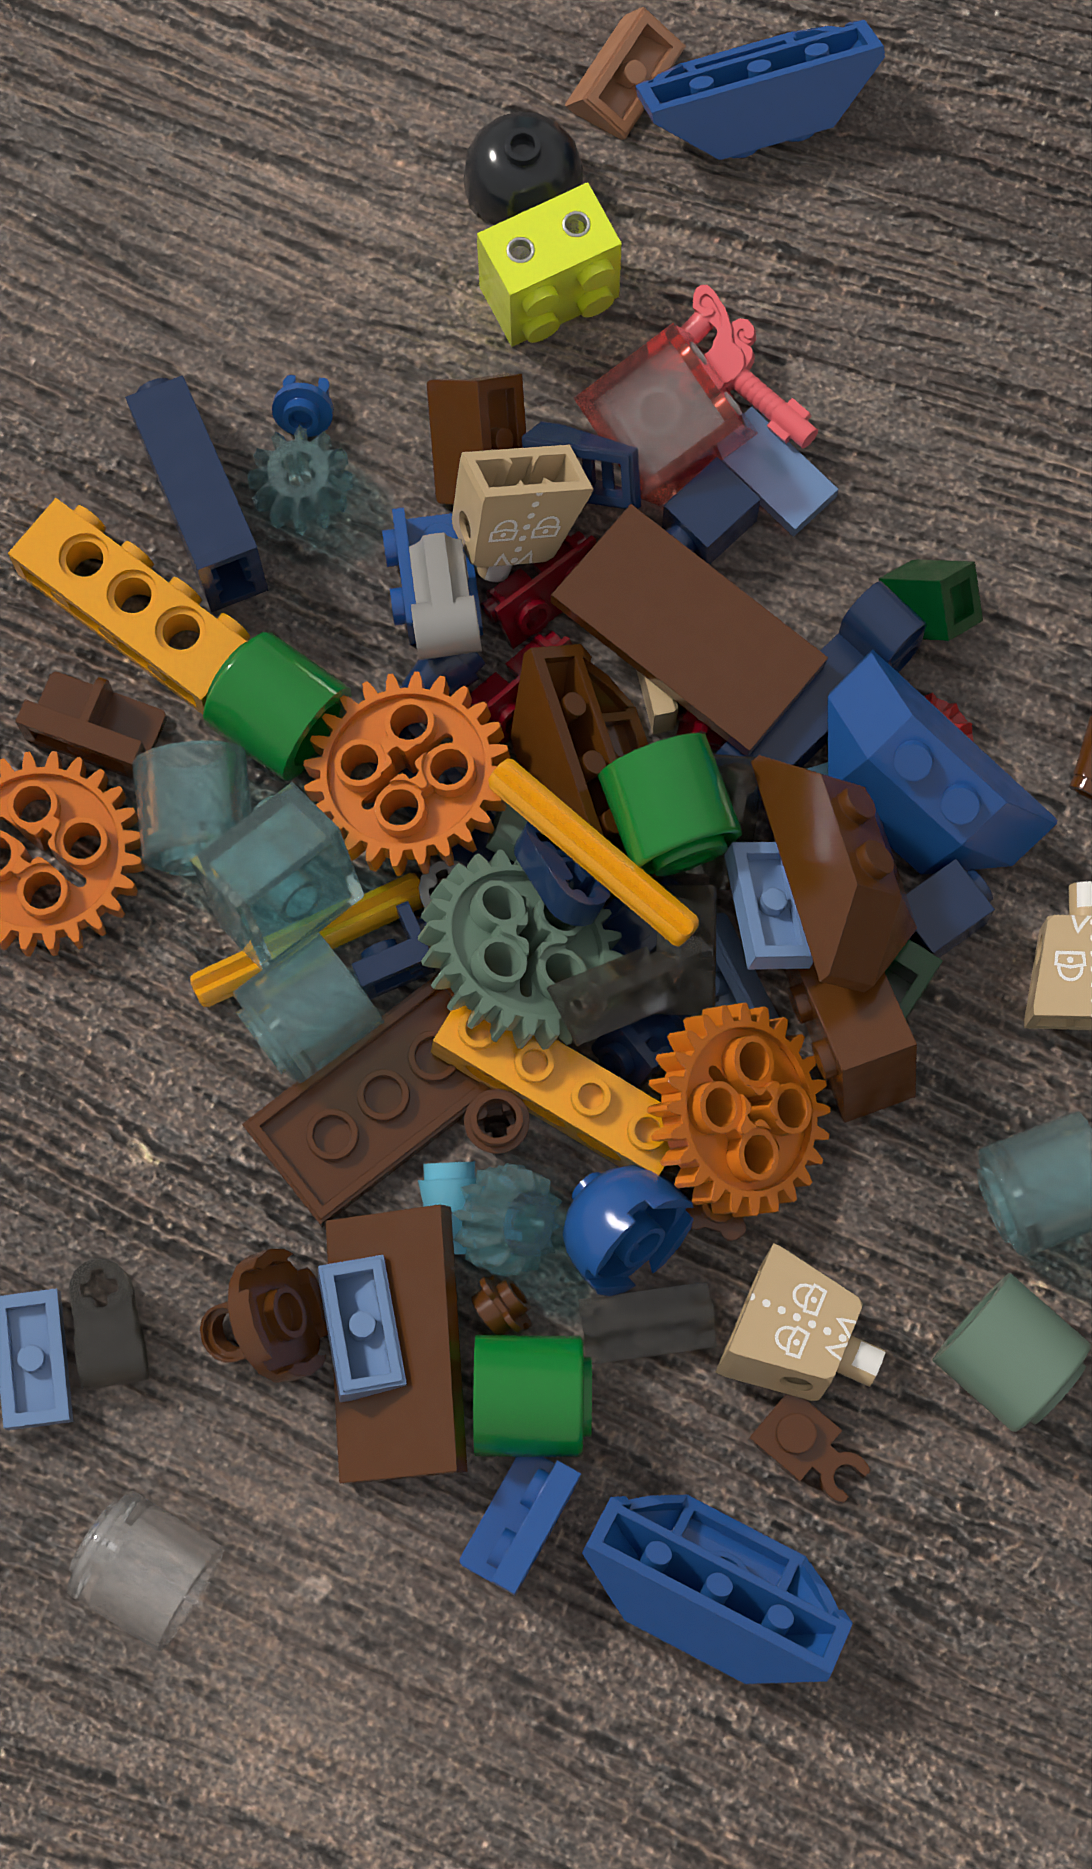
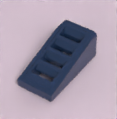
M543 421L522 436L523 448L556 445L571 446L576 457L582 458V468L593 487L591 496L587 501L588 504L627 509L630 504L637 509L641 507L639 454L637 447L562 424ZM595 460L601 461L602 481L596 479ZM614 463L621 465L622 487L615 485Z

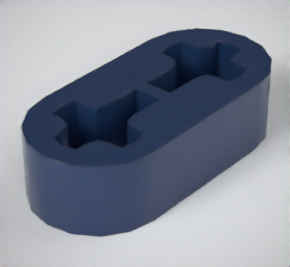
M527 822L514 845V854L546 907L556 918L564 923L584 927L592 924L608 900L610 891L530 822Z

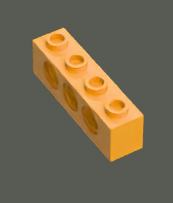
M55 498L8 552L17 574L203 715L208 689L215 675L227 658L240 645L249 640V633L229 615L221 613L218 618H215L199 605L202 602L201 597L181 579L173 577L168 582L152 570L154 566L153 561L139 547L129 541H125L120 546L104 534L107 530L106 526L91 511L81 505L72 510ZM98 559L103 562L101 568L91 576L81 577L74 574L76 567L84 560ZM141 594L151 598L149 605L140 612L127 613L121 610L123 603L131 596ZM190 630L199 634L197 642L188 649L178 650L169 646L172 637L181 631Z
M466 1006L452 1010L433 1039L431 1048L433 1055L455 1066L456 1069L476 1081L484 1083L491 1089H503L514 1093L524 1102L529 1113L619 1167L636 1165L650 1170L658 1176L664 1168L660 1161L670 1148L667 1141H652L651 1135L663 1127L661 1117L647 1113V1107L661 1102L557 1039L548 1049L543 1050L533 1035L527 1044L520 1049L515 1044L512 1031L506 1030L495 1042L491 1040V1023L483 1020L473 1029L469 1028L467 1024L471 1010Z

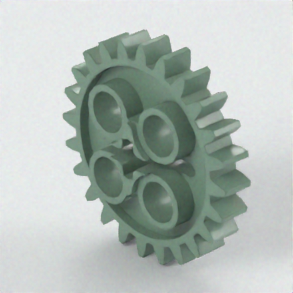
M503 849L498 850L489 863L480 854L474 855L467 867L458 863L448 877L442 879L431 894V901L421 914V918L427 924L418 935V941L431 946L421 962L422 965L427 967L440 968L441 972L432 982L431 986L433 989L451 988L455 995L447 1005L450 1011L463 1006L471 1010L467 1024L469 1028L473 1029L485 1020L491 1023V1040L497 1042L502 1034L508 1030L513 1032L517 1048L522 1049L534 1035L541 1048L545 1050L552 1045L557 1037L568 1045L571 1044L581 1031L588 1034L615 1003L616 1000L613 995L624 982V979L616 974V972L626 961V956L612 951V948L622 938L621 932L603 929L602 925L612 914L609 909H602L595 921L585 927L573 926L562 922L546 907L519 862L516 860L512 865Z

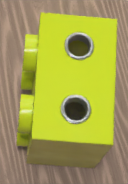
M588 182L477 233L479 286L511 347L526 340L530 343L540 342L553 335L561 324L580 315L586 318L596 316L608 309L614 300L619 298L622 243Z

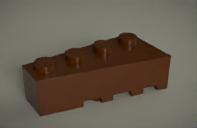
M814 962L810 968L784 969L791 986L788 987V995L799 1023L806 1024L812 1040L811 1046L817 1066L823 1078L827 1079L844 1123L916 1097L917 1043L885 972L876 984L864 993L820 982Z

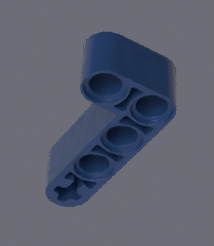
M878 581L869 587L843 617L839 633L820 650L828 657L826 665L751 754L746 757L729 742H726L714 755L726 790L751 813L760 809L764 802L751 761L757 756L762 755L802 768L828 743L829 693L872 649L899 673L918 651L927 623L882 581Z

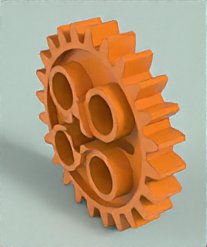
M420 672L413 673L408 688H400L393 673L388 674L386 691L377 693L374 687L366 681L362 683L365 700L359 704L345 695L340 698L346 712L342 719L330 714L323 715L322 718L331 733L330 736L318 735L311 736L310 738L315 752L322 756L304 760V767L308 775L316 779L304 785V790L309 800L319 802L311 809V812L318 825L329 823L324 833L331 845L345 840L342 849L350 861L358 858L366 850V862L371 871L376 872L384 860L390 858L396 876H402L408 860L416 859L423 875L429 874L430 856L437 854L450 867L454 865V856L451 849L453 846L460 844L463 848L473 853L477 849L471 832L477 829L492 834L495 830L486 811H505L507 808L505 801L490 789L488 781L490 775L500 763L507 758L511 759L508 746L498 744L504 738L499 722L487 723L491 714L485 702L470 707L472 698L466 686L461 687L449 697V686L444 676H439L430 690L425 689ZM422 723L427 725L423 734L415 739L405 740L399 738L400 732L410 724ZM445 738L453 739L452 743L441 744V741ZM367 762L378 764L376 771L370 777L363 780L350 779L351 772L356 766ZM451 767L467 769L463 779L455 784L446 785L438 782L440 775ZM407 768L413 774H417L409 779L405 774L399 773ZM375 802L371 809L363 808L364 804ZM410 806L418 809L416 816L404 825L389 823L390 816L401 807Z
M51 751L45 767H38L30 752L24 753L22 770L14 771L4 758L0 759V820H5L13 825L39 849L45 851L50 847L62 866L86 879V884L83 887L75 886L43 858L37 856L32 859L25 846L19 840L0 830V848L11 851V858L8 864L0 870V949L5 951L12 944L15 937H18L22 952L25 956L31 957L37 941L43 940L51 955L57 956L60 948V938L66 936L70 938L78 949L84 948L81 930L89 926L94 932L103 937L107 933L100 917L105 912L123 918L125 915L122 907L116 900L118 894L137 896L138 889L126 877V873H138L145 870L142 859L129 853L143 847L145 840L141 832L129 831L127 829L134 826L139 821V818L134 808L119 809L127 799L120 786L104 792L109 781L104 770L99 769L85 779L86 765L80 757H77L67 770H63L61 759L55 751ZM35 800L51 802V809L42 820L37 822L21 820L22 812L30 802ZM89 835L101 839L98 851L91 857L77 859L71 856V848L79 838ZM48 884L61 887V895L53 906L45 909H37L31 906L32 897L40 887Z
M747 1003L722 1005L702 1009V1015L685 1018L683 1020L685 1031L670 1033L667 1036L674 1052L657 1054L655 1058L666 1072L665 1078L649 1080V1086L662 1094L661 1103L647 1107V1113L661 1117L663 1127L656 1130L651 1135L652 1141H667L670 1148L660 1163L662 1166L679 1165L681 1169L674 1183L676 1188L694 1187L692 1203L695 1205L711 1203L713 1214L732 1213L733 1217H747L779 1211L780 1203H791L797 1200L795 1187L810 1186L812 1184V1179L805 1166L821 1165L823 1163V1158L813 1145L815 1141L828 1140L830 1135L817 1125V1117L831 1112L829 1106L817 1103L816 1094L827 1086L826 1080L811 1079L809 1072L816 1065V1060L814 1056H800L799 1052L805 1039L803 1034L786 1036L788 1019L785 1017L769 1019V1010L765 1006L749 1009Z

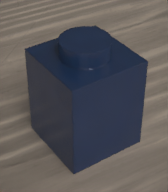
M716 457L664 504L662 528L710 565L757 522L761 498Z
M957 859L906 894L917 926L910 940L938 958L984 927L995 910L990 904L993 900V895L987 883L975 870L970 869L966 872Z

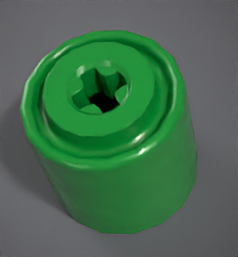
M261 632L240 645L223 663L208 689L203 719L206 726L284 781H291L305 770L304 760L316 758L319 755L315 752L310 742L311 736L321 735L329 737L331 734L323 721V715L330 714L342 719L346 712L340 698L343 695L351 698L352 693L350 687L270 632Z
M684 734L654 742L616 759L604 767L598 774L627 856L649 875H673L703 865L728 850L727 846L731 845L732 842H735L742 835L741 826L705 734Z
M476 1335L473 1386L474 1456H582L583 1437H591L592 1356H584L583 1338L581 1336Z

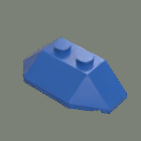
M865 20L849 22L845 24V27L822 26L792 31L680 63L659 73L653 80H646L637 84L636 91L639 100L655 125L718 160L729 157L744 158L754 154L760 148L785 141H803L812 137L816 132L833 128L885 58L884 45Z
M873 649L829 693L828 776L866 788L882 821L890 847L921 875L937 873L955 859H957L964 870L1013 866L1057 824L1058 820Z
M651 1495L630 1500L626 1496L610 1497L582 1552L624 1621L744 1684L827 1682L853 1624L844 1609H838L829 1588L805 1555L689 1495Z

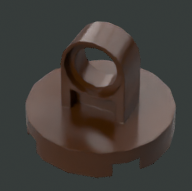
M267 1249L246 1257L236 1265L229 1282L228 1301L207 1310L201 1320V1340L206 1351L214 1359L229 1363L246 1358L258 1374L275 1383L291 1382L311 1376L324 1364L327 1355H319L318 1353L320 1350V1338L328 1336L320 1286L315 1275L308 1267L297 1270L287 1260L293 1253L286 1249ZM227 1313H229L232 1331L239 1347L232 1345L224 1334L223 1321Z

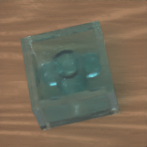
M293 782L277 794L263 799L256 805L252 813L226 833L212 838L200 853L190 859L219 926L265 974L364 897L339 827Z

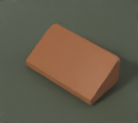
M642 7L626 14L565 103V106L575 115L621 140L626 139L645 110L637 96L636 85L646 80H653L659 73L672 68L686 45L646 8Z

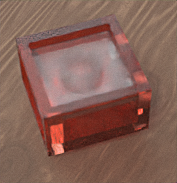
M674 323L574 397V400L598 436L638 448L641 499L658 506L677 494L716 457L722 461L758 434L692 335Z

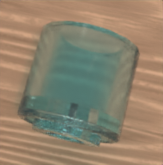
M222 741L179 742L152 748L138 755L132 762L141 851L146 866L173 875H205L235 867L238 863L249 859L257 851L247 757L243 747Z
M317 930L233 991L234 998L242 1008L236 1012L240 1020L281 1075L288 1070L298 1083L305 1082L384 1023L379 1012L358 982Z
M1073 1111L979 1149L978 1161L980 1169L977 1170V1179L983 1199L1001 1238L1006 1243L1010 1242L1019 1255L1028 1257L1092 1232V1128L1080 1111Z

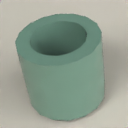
M1008 1273L964 1318L938 1350L932 1361L1012 1432H1018L1029 1422L1034 1425L1040 1422L1069 1392L1086 1368L1083 1361L1091 1349V1344L1016 1277Z

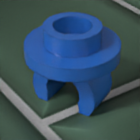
M288 375L283 381V387L276 393L272 404V415L278 426L287 433L299 437H312L323 433L330 426L334 413L333 403L329 397V381L327 378H319L317 387L308 383H296V375Z

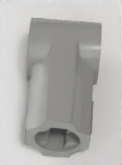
M445 533L423 535L419 542L409 546L416 604H411L419 660L482 651L474 595H469V576L462 539L449 537Z

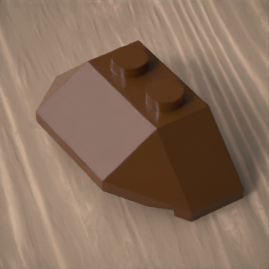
M582 644L530 648L524 653L510 735L518 763L627 856L598 774L604 767L616 759L649 745L637 709L615 682L591 662L592 656ZM650 874V876L654 880L660 877L656 876L655 874Z
M759 755L751 761L819 981L865 993L876 984L917 929L875 804L863 786Z

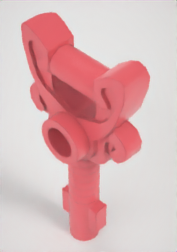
M708 285L698 286L693 295V309L695 312L668 342L661 339L645 344L641 350V357L644 362L658 372L675 379H681V390L684 396L691 401H701L708 392L714 397H720L725 392L735 389L738 394L770 420L767 424L768 429L785 444L792 439L802 449L809 446L818 434V429L808 421L812 417L810 412L793 398L786 403L750 372L755 359V354L750 347L757 340L755 327L747 319L739 318L731 323L727 310L715 291ZM714 329L717 335L713 341L712 348L703 354L708 364H704L697 372H694L683 359L680 349L683 350L691 344L690 342H694L697 346Z

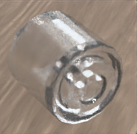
M130 1491L117 1504L113 1502L108 1505L84 1537L70 1565L69 1571L72 1574L68 1582L67 1593L160 1652L178 1633L202 1597L222 1559L224 1548L137 1492Z

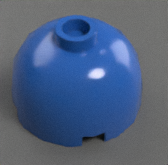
M636 1165L609 1169L604 1173L594 1172L580 1181L572 1193L573 1202L567 1211L563 1239L568 1256L581 1277L597 1294L610 1297L635 1287V1283L629 1276L648 1260L652 1273H655L681 1246L692 1227L693 1218L685 1209L694 1207L692 1201L661 1173L658 1176L654 1172Z

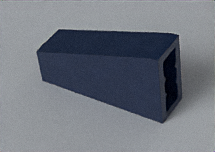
M182 375L171 380L168 378H157L146 382L138 388L136 393L125 398L211 613L269 591L257 545L184 376Z

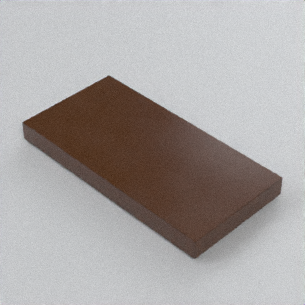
M632 504L628 506L551 594V603L746 757L751 754L826 665L828 660L825 654Z
M439 973L242 1124L247 1133L321 1227L326 1225L327 1220L335 1218L465 1116L468 1105L477 1095L491 1090L489 1086L476 1081L456 1069L455 1066L446 1063L431 1053L433 1039L451 1012L447 1005L455 995L451 988H432L431 984Z
M439 1204L327 1220L328 1264L384 1255L406 1378V1386L352 1401L340 1402L334 1372L339 1483L357 1484L468 1472L451 1207Z

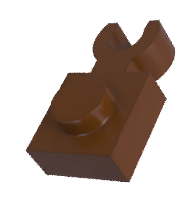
M785 1394L748 1439L798 1483L812 1469L819 1475V1484L822 1492L827 1498L838 1504H843L847 1500L848 1495L839 1489L834 1482L836 1469L842 1466L850 1467L862 1478L871 1471L866 1461L859 1455L852 1452L839 1453L830 1446L842 1430L806 1399Z

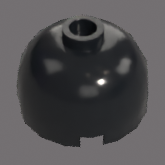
M518 111L499 116L479 130L466 155L463 177L464 189L473 213L477 217L479 213L485 221L494 226L581 186L583 183V166L574 139L561 124L539 113Z

